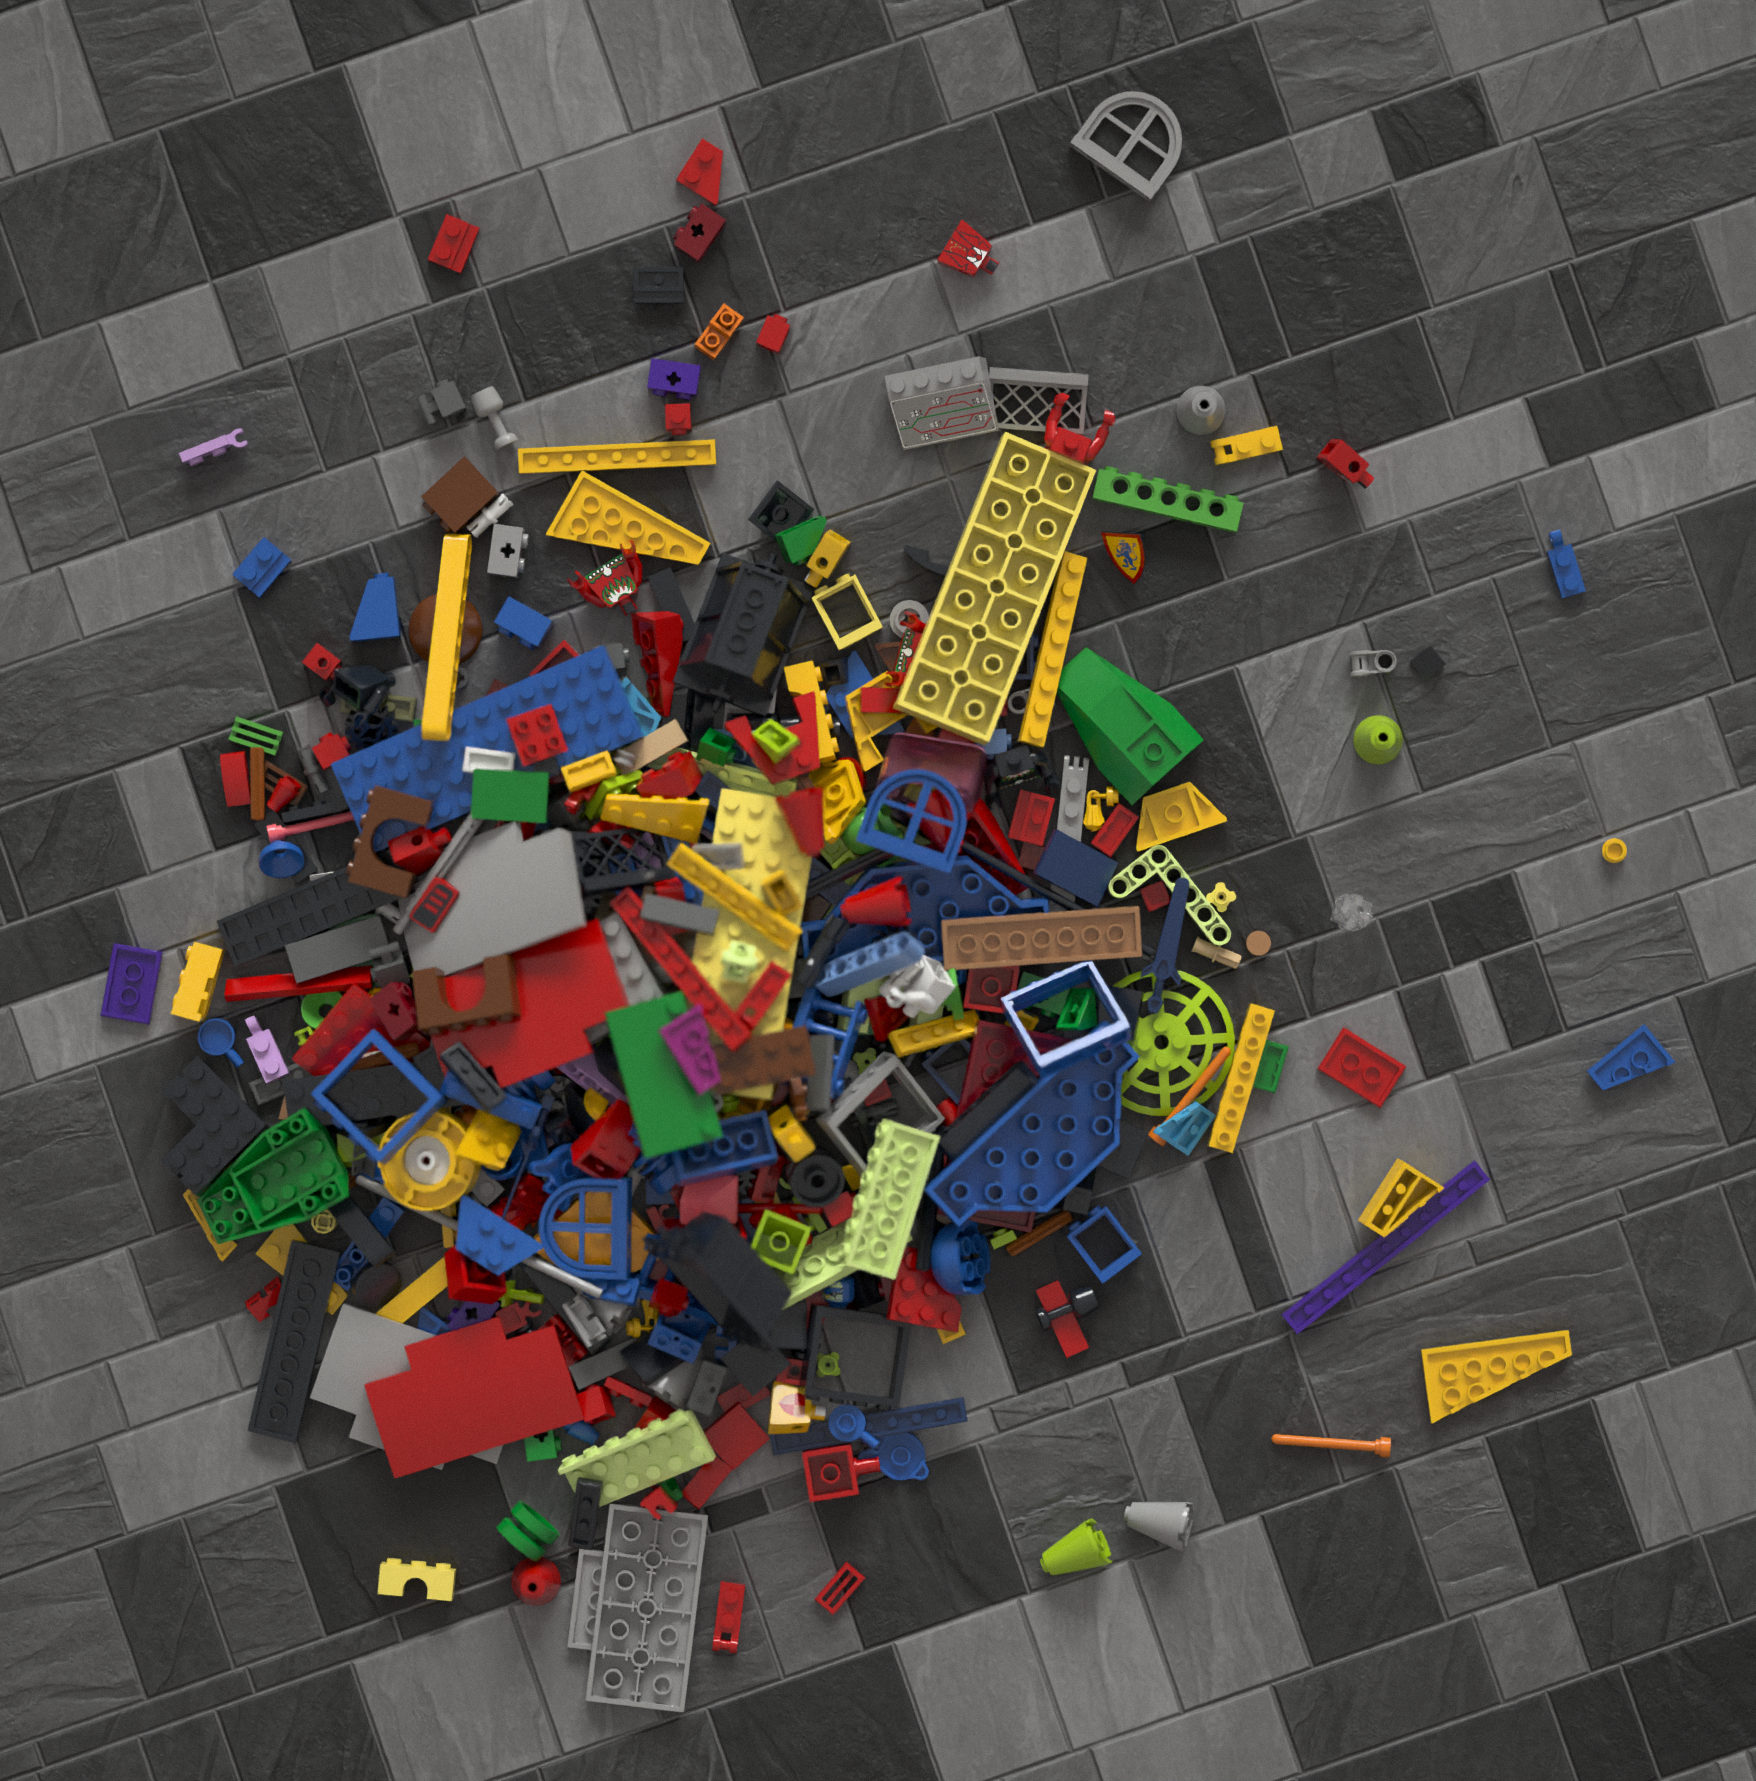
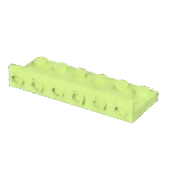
M882 1119V1122L876 1129L874 1147L870 1149L868 1154L869 1163L867 1169L861 1176L859 1194L853 1201L854 1210L851 1219L848 1220L845 1227L846 1236L844 1242L841 1243L838 1249V1262L895 1279L940 1136Z
M848 1220L835 1225L820 1235L814 1236L811 1245L804 1247L794 1274L768 1264L792 1292L784 1309L858 1270V1268L838 1262V1249L841 1243L844 1242L846 1236L845 1227ZM910 1233L907 1239V1243L913 1240Z
M681 1409L672 1413L669 1416L670 1418L664 1421L661 1418L649 1423L647 1428L642 1430L639 1427L632 1429L623 1438L613 1437L599 1448L594 1445L586 1449L582 1455L576 1457L573 1454L564 1458L558 1472L560 1475L565 1473L574 1493L578 1477L603 1481L599 1505L601 1507L714 1460L716 1455L693 1410L690 1409L683 1412Z

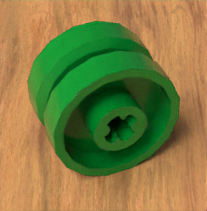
M519 1500L511 1509L513 1517L518 1522L512 1518L505 1517L496 1528L517 1550L538 1562L546 1552L545 1547L540 1541L552 1545L560 1536V1533L536 1510Z

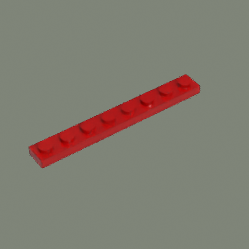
M627 886L610 902L612 907L695 1006L701 1004L702 1015L732 1051L735 1052L753 1036L661 924L640 920L644 903L630 887Z

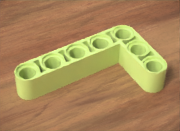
M1157 845L1150 848L1110 880L1108 891L1115 898L1127 896L1155 873L1173 893L1175 883L1168 881L1167 872L1170 869H1176L1179 871L1180 877L1188 879L1189 888L1195 892L1196 896L1193 902H1186V912L1212 944L1224 945L1230 940L1231 931L1227 924L1164 846ZM1159 849L1164 852L1165 859L1161 864H1157L1152 860L1151 855L1154 850ZM1135 865H1142L1145 868L1146 873L1142 879H1137L1133 876L1132 869ZM1116 880L1125 882L1126 891L1123 894H1117L1113 891L1112 886ZM1207 908L1210 911L1211 917L1207 922H1202L1198 919L1197 913L1199 909ZM1217 927L1223 928L1226 932L1225 939L1220 942L1216 941L1212 934L1213 930Z

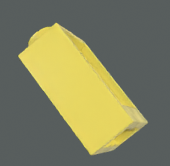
M849 573L836 579L837 584L831 588L825 585L815 590V596L812 597V601L839 651L883 629L856 575L850 577ZM853 585L872 622L839 638L821 601Z

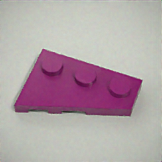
M701 1004L696 1005L658 1030V1033L697 1095L720 1081L714 1053L711 1051L708 1039L707 1026H705L702 1016Z

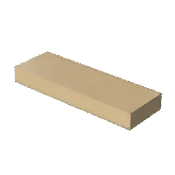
M675 719L623 749V751L638 756L637 759L633 760L634 768L616 761L614 762L621 770L620 773L624 775L647 766L688 742V739ZM618 753L614 754V755L611 756V757H612V758L616 757V756L618 755Z

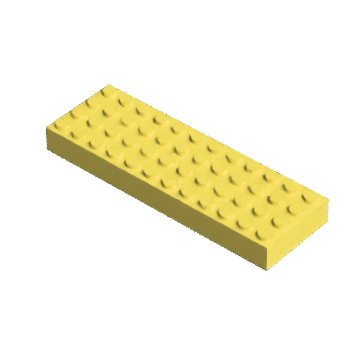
M1007 432L1001 436L897 696L894 709L985 746L990 741L1095 475V469Z
M722 788L712 844L742 843L745 867L743 869L720 871L777 912L761 881L783 869L803 907L784 918L800 929L813 856L806 857L805 853L800 854L775 803V797ZM704 892L702 906L719 910V916L714 936L697 932L692 962L735 1012L771 960L793 975L799 938L787 953ZM731 941L756 947L754 957L758 958L755 972L750 971L747 984L722 978L724 965L721 964L723 951L729 950ZM792 977L763 1016L758 1026L751 1032L753 1036L784 1029ZM686 996L685 1004L687 1011H689L695 1005ZM748 1007L745 1013L753 1018L756 1011ZM703 1016L704 1024L707 1026L710 1045L724 1042ZM774 1084L727 1094L772 1101ZM716 1085L710 1087L709 1090L717 1092Z

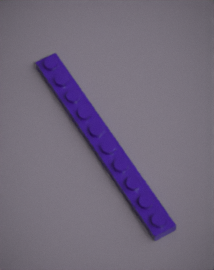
M1473 1160L1444 1183L1442 1191L1437 1192L1426 1201L1425 1205L1416 1209L1386 1237L1378 1236L1281 1315L1296 1334H1299L1490 1179L1476 1161Z

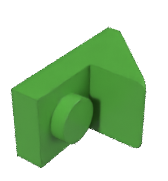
M952 968L947 971V974L955 988L940 1006L947 1005V1010L953 1011L954 1020L964 1019L962 998L956 970Z

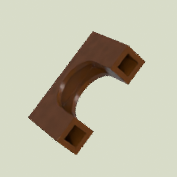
M375 785L374 790L370 789L366 803L370 804L367 814L363 813L360 821V827L363 828L361 837L356 838L353 846V851L356 852L354 862L350 861L347 868L348 882L408 898L416 873L394 868L383 863L375 852L374 837L378 828L384 822L393 818L429 826L435 801Z
M508 954L483 958L486 981L485 993L475 1007L466 1011H455L450 1006L447 1000L443 970L432 967L412 971L419 1030L428 1033L429 1036L443 1034L442 1030L463 1031L466 1030V1026L485 1027L489 1026L492 1021L498 1020L499 1023H507L513 1021L514 1017L521 1016L515 959Z

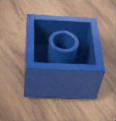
M509 596L494 621L499 626L497 628L499 632L509 638L516 635L520 638L519 643L531 650L535 647L541 649L555 624L552 620Z

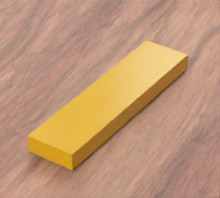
M975 1009L964 1012V1019L954 1020V1015L893 1031L888 1037L897 1056L901 1057L973 1037L976 1021L980 1019Z

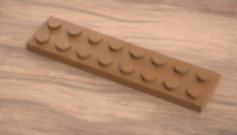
M1138 906L941 920L944 970L1142 956L1140 911Z

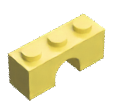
M387 1558V1562L380 1564L378 1594L403 1596L407 1580L420 1578L427 1585V1599L452 1601L454 1598L456 1569H452L451 1564L436 1563V1567L426 1566L424 1561H412L411 1564H402V1560L396 1558Z

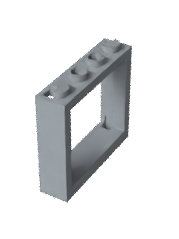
M884 1051L830 1105V1110H825L816 1119L860 1177L866 1171L867 1166L836 1127L890 1073H892L924 1114L911 1128L932 1134L936 1131V1127L945 1119L897 1056Z

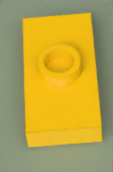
M608 751L561 768L570 792L617 775Z

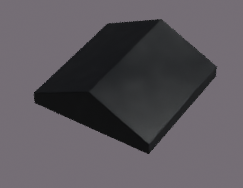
M777 480L748 521L777 542L775 534L805 522L814 508Z

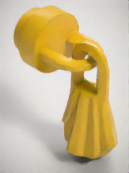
M1107 786L1106 794H1099L1096 790L1088 792L1083 824L1091 832L1098 831L1105 823L1100 799H1106L1107 806H1114V803H1119V792L1114 789V786ZM1091 797L1096 799V805H1091Z
M643 1299L641 1301L645 1314V1325H640L639 1318H631V1320L626 1321V1334L631 1335L632 1338H639L641 1330H646L647 1332L653 1330L659 1319V1310L648 1307L650 1303L648 1300ZM649 1319H654V1326L650 1325Z

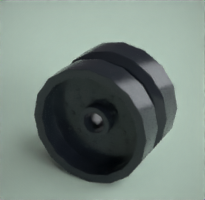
M815 1145L813 1151L797 1162H794L790 1157L786 1166V1178L794 1196L802 1204L810 1207H823L831 1204L840 1196L844 1188V1174L836 1156L829 1149Z

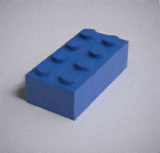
M766 1110L720 1120L718 1122L723 1137L670 1151L678 1186L774 1165L778 1156Z

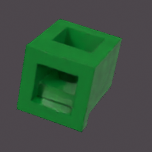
M709 728L700 741L696 760L701 761L703 758L722 767L727 762L732 764L737 754V750L734 749L736 739Z

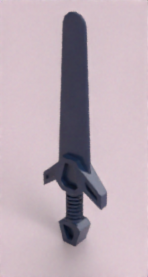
M1184 877L1178 878L1175 882L1154 962L1142 969L1140 977L1142 978L1152 972L1156 977L1155 990H1153L1154 995L1148 998L1149 1012L1158 1013L1164 1003L1161 997L1163 986H1165L1163 985L1165 984L1164 981L1172 976L1180 987L1182 980L1175 968L1189 890V881Z
M545 1094L539 1116L536 1118L535 1125L526 1143L525 1148H528L502 1214L501 1218L503 1220L510 1207L530 1152L536 1148L543 1130L542 1127L545 1125V1120L555 1099L554 1096Z

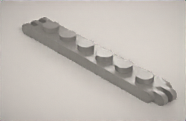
M1064 755L1057 830L1081 842L1089 758L1084 757L1083 767H1078L1079 757L1074 756L1073 766H1069L1070 757ZM1051 884V890L1075 902L1074 895ZM1051 900L1049 901V912L1068 911Z

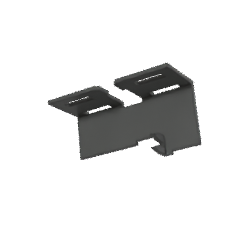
M369 1139L379 1149V1146ZM354 1144L353 1157L356 1158L368 1150L361 1144L357 1152V1145ZM367 1156L353 1161L351 1177L364 1171L374 1179L376 1163L372 1162Z

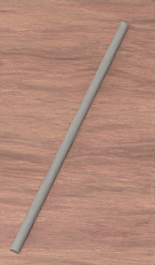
M360 1174L357 1177L356 1184L409 1208L393 1198L385 1186ZM409 1208L458 1232V1221L436 1210L421 1211ZM529 1256L521 1261L598 1299L603 1293L602 1289L533 1256Z

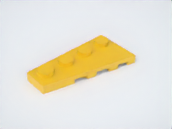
M292 1224L275 1229L255 1254L283 1276L291 1241L293 1239L303 1242L307 1241L295 1225ZM335 1282L327 1310L331 1315H334L349 1296L344 1288Z

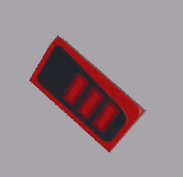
M434 877L410 913L409 918L428 931L435 933L460 892L445 879Z

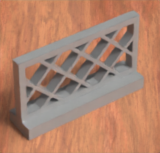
M990 367L989 378L993 399L997 402L994 405L995 409L1000 406L1008 415L1003 422L998 423V428L1045 432L1046 426L1038 418L1048 409L1051 411V406L1054 404L1052 401L1048 405L1040 393L1047 387H1051L1058 394L1061 393L1058 388H1065L1066 390L1063 392L1065 394L1071 389L1082 390L1081 400L1076 405L1072 406L1068 400L1066 401L1071 409L1060 418L1059 423L1064 426L1061 428L1076 434H1084L1088 374ZM994 383L1004 384L1010 390V393L1000 401L993 394ZM1008 384L1018 386L1012 389ZM1022 385L1029 386L1035 393L1025 403L1015 393ZM1033 386H1038L1042 388L1039 391H1036V389ZM1013 394L1022 405L1010 414L1002 403ZM1038 396L1046 407L1035 416L1026 405ZM1081 404V409H1080V414H1079V413L1077 412L1076 408ZM1022 408H1025L1033 417L1026 425L1019 424L1013 417ZM1072 411L1080 418L1079 429L1068 428L1062 421ZM1012 419V421H1013L1015 424H1010V423H1006V422H1007L1008 420ZM1036 421L1040 426L1030 424Z

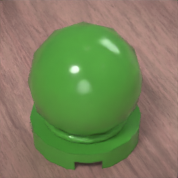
M882 803L873 829L900 839L904 838L902 828H896L889 817L892 810L887 804ZM862 807L841 834L844 845L857 855H863L876 849L873 846L856 841L867 810L866 807Z

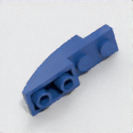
M383 1197L369 1218L382 1235L387 1238L405 1211V1208ZM353 1241L340 1258L334 1279L335 1283L347 1291L351 1288V1279L369 1261Z

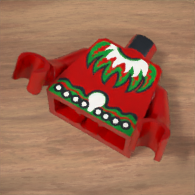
M630 540L632 546L629 549H624L621 543V555L585 577L578 571H575L578 575V580L572 582L567 578L568 583L587 602L599 608L608 607L609 609L619 605L625 616L630 615L638 609L631 597L639 592L638 587L642 584V564L636 553L633 540Z
M904 612V614L908 615V622L900 621L901 626L909 628H906L903 632L893 671L886 672V674L892 677L891 682H885L886 686H902L926 624L920 621L917 615Z

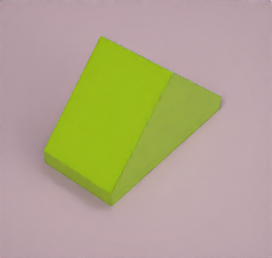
M772 719L752 733L755 740L775 764L795 750L800 742L796 736Z

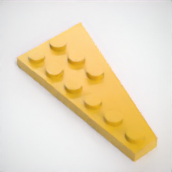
M581 471L545 534L546 536L621 550V543L624 549H629L632 546L630 540H633L636 553L695 565L700 564L711 545L710 542L584 471Z
M1569 1330L1421 1349L1430 1423L1432 1424L1449 1414L1459 1411L1463 1407L1510 1386V1384L1571 1356Z

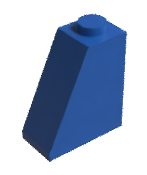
M389 573L374 574V579H368L350 633L351 642L401 637L396 581L394 577H389Z

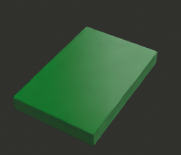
M474 768L471 818L546 823L549 773Z

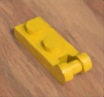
M1277 426L1210 441L1211 449H1214L1216 458H1214L1216 466L1283 450ZM1230 445L1232 454L1226 455L1224 446Z

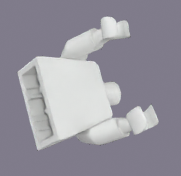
M925 955L921 958L924 967L910 979V983L907 986H903L904 993L893 987L890 990L897 999H891L886 996L889 1005L892 1007H898L904 1002L906 1005L903 1008V1012L911 1018H915L920 1010L928 1014L934 1013L955 988L941 962Z

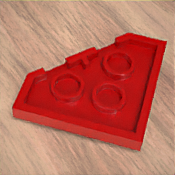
M905 1246L896 1277L892 1279L886 1319L949 1332H958L962 1307L953 1294L945 1291L938 1284L933 1275L931 1264L930 1270L927 1272L916 1270L918 1249Z

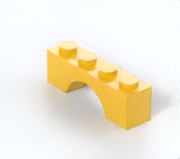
M813 661L784 667L791 696L798 697L812 691L815 692L820 763L836 760L835 752H839L836 737L831 738L829 730L834 728L831 714L825 713L824 705H828L825 690L820 691L818 683L823 681L820 667H815Z

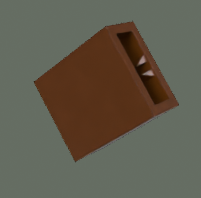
M464 456L421 497L425 500L422 505L431 515L436 512L442 518L439 522L440 525L448 533L453 530L458 534L484 507H487L500 494Z

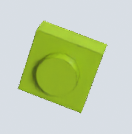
M1004 1227L993 1232L994 1237L990 1241L993 1248L996 1249L1017 1238L1012 1229L1007 1231Z

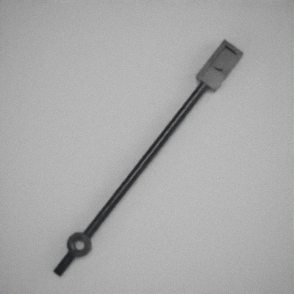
M901 795L897 803L906 806L911 802L913 804L916 802ZM894 807L889 816L890 819L909 828L911 818L904 810ZM918 827L916 833L929 840ZM963 839L964 844L960 847L968 854L1068 911L1086 910ZM1141 941L1142 953L1151 957L1155 949Z

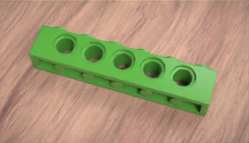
M1105 466L1104 470L1099 469L1092 500L1231 533L1237 532L1244 504L1239 502V497L1225 494L1224 498L1214 496L1215 492L1207 489H1201L1200 492L1191 490V486L1177 483L1176 487L1166 485L1167 480L1153 477L1152 481L1142 479V474L1129 472L1128 475L1118 473L1119 469ZM1117 481H1122L1126 484L1127 491L1123 494H1118L1114 491L1113 484ZM1140 487H1147L1151 491V497L1143 500L1138 497L1137 490ZM1163 493H1172L1175 497V502L1172 505H1165L1161 500ZM1195 498L1199 503V508L1195 511L1188 510L1185 506L1186 500ZM1210 505H1221L1223 509L1222 515L1218 517L1211 515L1209 511Z

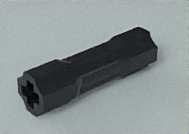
M831 914L821 930L820 937L808 956L801 961L792 978L811 988L819 976L824 962L835 945L841 941L850 925Z

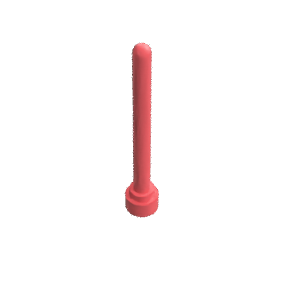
M351 811L285 827L272 824L266 826L271 844L277 840H284L286 836L353 821L354 817Z

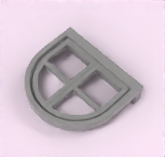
M1123 92L1113 95L1099 104L1077 135L1071 140L1069 146L1150 202L1179 159L1182 147V134L1176 116L1160 99L1142 92ZM1126 105H1138L1150 109L1135 131L1109 113ZM1156 115L1162 119L1168 130L1169 149L1167 154L1142 137ZM1104 118H1107L1131 135L1116 158L1089 139ZM1138 141L1165 159L1150 181L1123 163Z

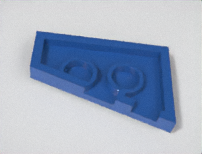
M1643 1024L1586 1072L1601 1090H1605L1676 1062L1645 1024Z

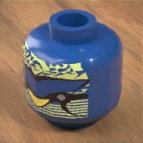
M847 1275L823 1288V1300L828 1302L830 1307L842 1308L848 1306V1303L854 1299V1278Z

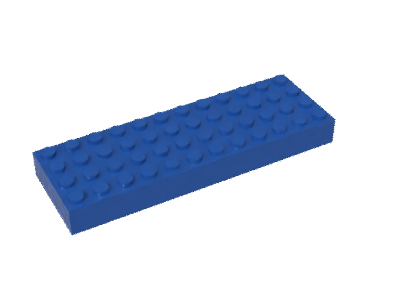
M606 646L597 647L453 710L449 741L423 740L421 724L331 763L360 833L363 830L360 827L363 813L367 814L370 805L366 803L370 789L374 790L375 785L435 801L429 826H425L430 830L471 813L473 773L463 772L466 747L515 753L514 770L534 772L535 763L528 766L522 765L506 722L508 718L549 704L552 705L568 749L566 752L554 755L560 766V774L562 773L561 768L605 751H608V753L612 752L617 748L644 738V733ZM549 774V778L556 776L553 774ZM393 818L384 822L378 828L374 837L376 854L389 848L387 841L424 825L399 818Z

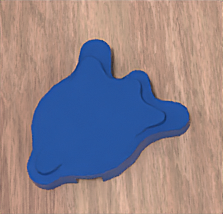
M573 1143L562 1144L555 1148L546 1159L530 1163L529 1170L532 1174L546 1176L547 1181L542 1186L544 1192L553 1194L558 1188L570 1181L591 1178L588 1173L573 1164L571 1145ZM574 1194L563 1200L557 1209L560 1211L568 1210Z
M910 1432L877 1437L875 1439L879 1441V1444L874 1450L869 1448L858 1455V1460L878 1456L881 1471L894 1480H924L929 1474V1469L925 1462L924 1446Z

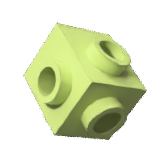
M731 941L729 950H724L721 958V964L724 965L722 978L747 984L750 971L755 972L758 958L754 957L756 947Z

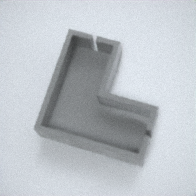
M616 912L601 921L600 924L630 1005L669 995L664 984L651 967L652 962L639 938L622 917ZM607 1022L585 1030L591 1046L610 1036Z

